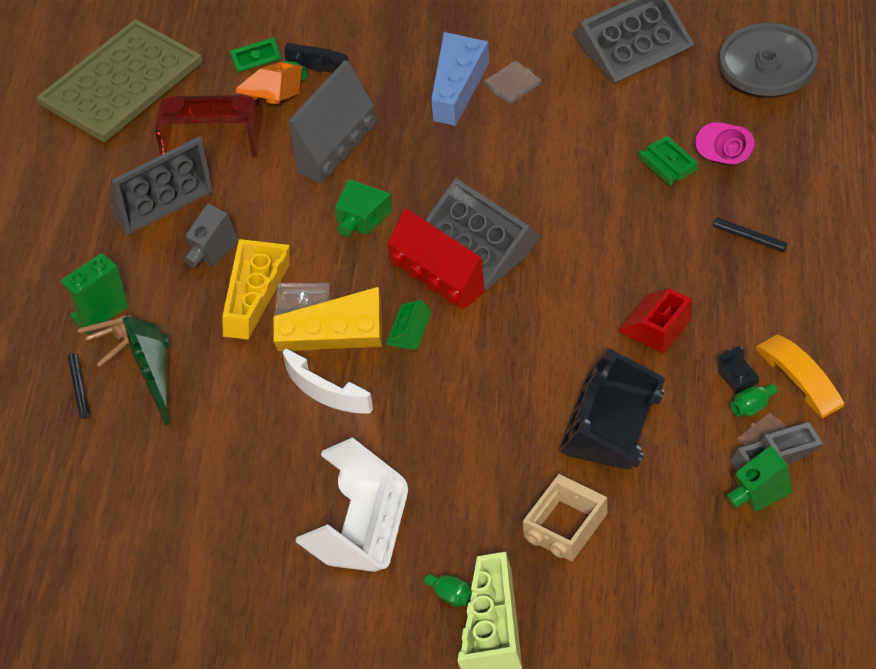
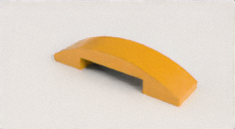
M775 335L756 346L755 350L771 366L777 364L806 394L805 402L822 419L844 407L841 396L826 374L795 343L783 336Z

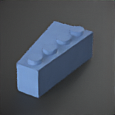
M444 32L431 99L433 121L456 126L490 63L488 41Z

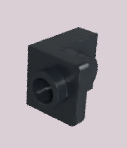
M742 346L727 350L719 356L718 373L735 394L759 384L758 374L744 359L745 350Z

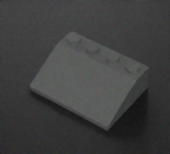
M627 0L581 21L574 32L585 53L614 84L695 46L669 0Z
M344 60L289 120L297 173L319 183H322L334 172L337 165L346 159L348 153L355 145L361 142L363 136L373 129L376 123L374 105L349 61Z
M199 136L111 180L109 204L112 215L126 234L213 192L202 138Z
M457 178L454 179L425 220L482 257L485 290H488L521 262L540 238V235L529 225Z

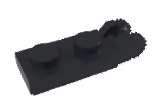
M286 43L284 48L286 61L297 62L310 70L333 73L344 60L348 61L346 54L330 49Z

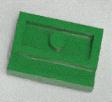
M667 135L647 146V150L639 151V159L669 186L673 185L675 180L680 181L698 170V162Z

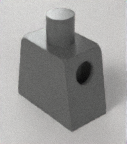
M209 203L205 206L186 234L185 238L190 246V251L184 256V260L194 268L201 260L210 265H215L237 244L239 239L226 212Z

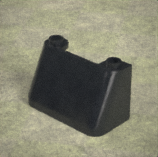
M608 348L592 366L583 381L562 438L559 452L569 457L630 470L633 466L638 467L644 456V453L641 452L642 446L638 444V440L649 408L654 403L659 404L664 396L665 390L662 387L666 378Z

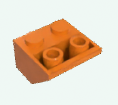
M279 62L260 68L236 88V93L244 94V97L247 99L265 98L266 102L279 104L281 100H290V97L298 95L300 92L302 66Z

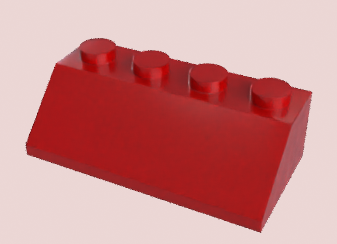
M405 209L388 241L389 260L394 266L408 272L413 279H418L426 284L431 291L445 297L450 304H455L464 310L485 292L482 257L409 209Z

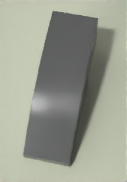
M807 422L764 435L761 442L738 448L731 459V463L736 471H738L772 445L784 461L790 465L822 447L823 442L811 424Z

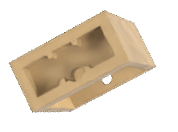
M558 474L523 520L524 538L533 545H540L550 550L559 558L564 557L573 562L608 514L607 497ZM559 501L589 515L571 540L541 526Z

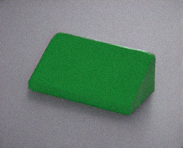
M274 37L229 52V57L237 73L282 59Z
M422 299L401 304L386 342L388 346L410 350L418 349L431 315V310Z

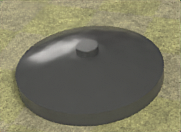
M758 23L743 27L732 33L725 40L720 51V67L725 78L738 89L755 95L778 96L794 92L805 86L813 78L817 69L818 54L812 40L798 29L778 23Z

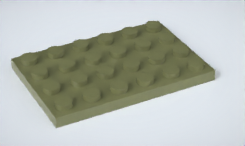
M135 19L36 98L39 105L105 143L203 62L202 55Z

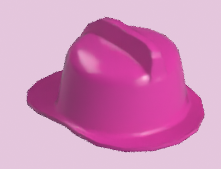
M713 122L705 125L696 136L698 152L704 158L731 165L739 164L745 161L754 149L755 141L753 135L748 129L740 126Z

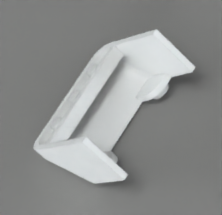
M350 438L323 450L321 453L322 457L340 470L338 476L339 489L351 500L342 533L340 534L331 526L325 525L298 536L296 543L328 566L377 572L387 568L390 564L408 494V486L405 479L354 438Z

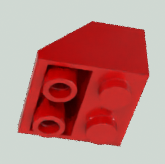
M670 288L648 294L621 325L619 333L664 354L692 320V298Z

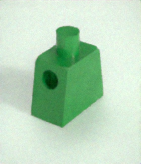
M349 179L335 206L336 219L339 224L337 227L338 232L344 237H349L353 231L365 235L370 234L393 211L391 193Z
M771 445L735 473L737 488L726 494V498L734 509L747 502L753 511H759L793 493L788 464Z

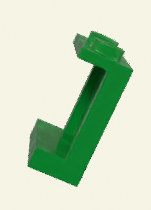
M103 253L97 255L61 280L62 285L71 293L76 311L70 314L72 322L79 328L109 321L128 308L118 267Z

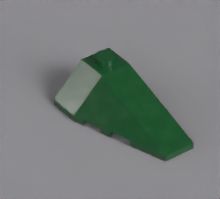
M126 316L122 319L133 357L165 425L171 424L170 372L167 348L171 347L166 333H160L157 324Z

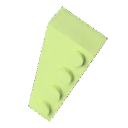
M506 552L477 556L471 587L472 596L467 608L468 617L466 627L463 629L461 652H459L457 660L460 669H522L513 577Z

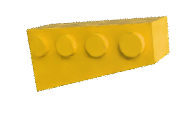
M239 239L222 316L223 337L249 340L289 267L290 245Z
M379 287L274 316V344L277 350L382 347V303Z

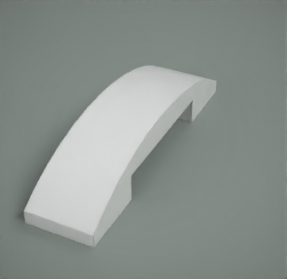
M288 349L283 351L285 367L289 376L308 396L324 405L342 411L371 413L373 406L370 392L351 382H348L342 389L310 372L307 359Z

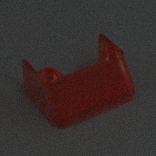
M248 95L169 96L163 99L159 105L155 127L160 155L167 153L172 124L248 123L247 133L252 157H257L263 117L261 103Z

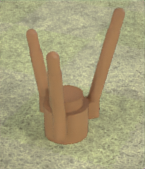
M126 315L78 329V333L106 328L86 336L87 341L112 332L118 340L123 339L119 345L97 363V366L101 367L129 344L122 319Z

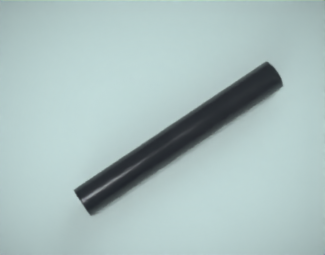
M716 217L713 227L785 252L788 246L787 242Z
M72 353L67 358L78 413L81 419H87L90 413L77 354Z

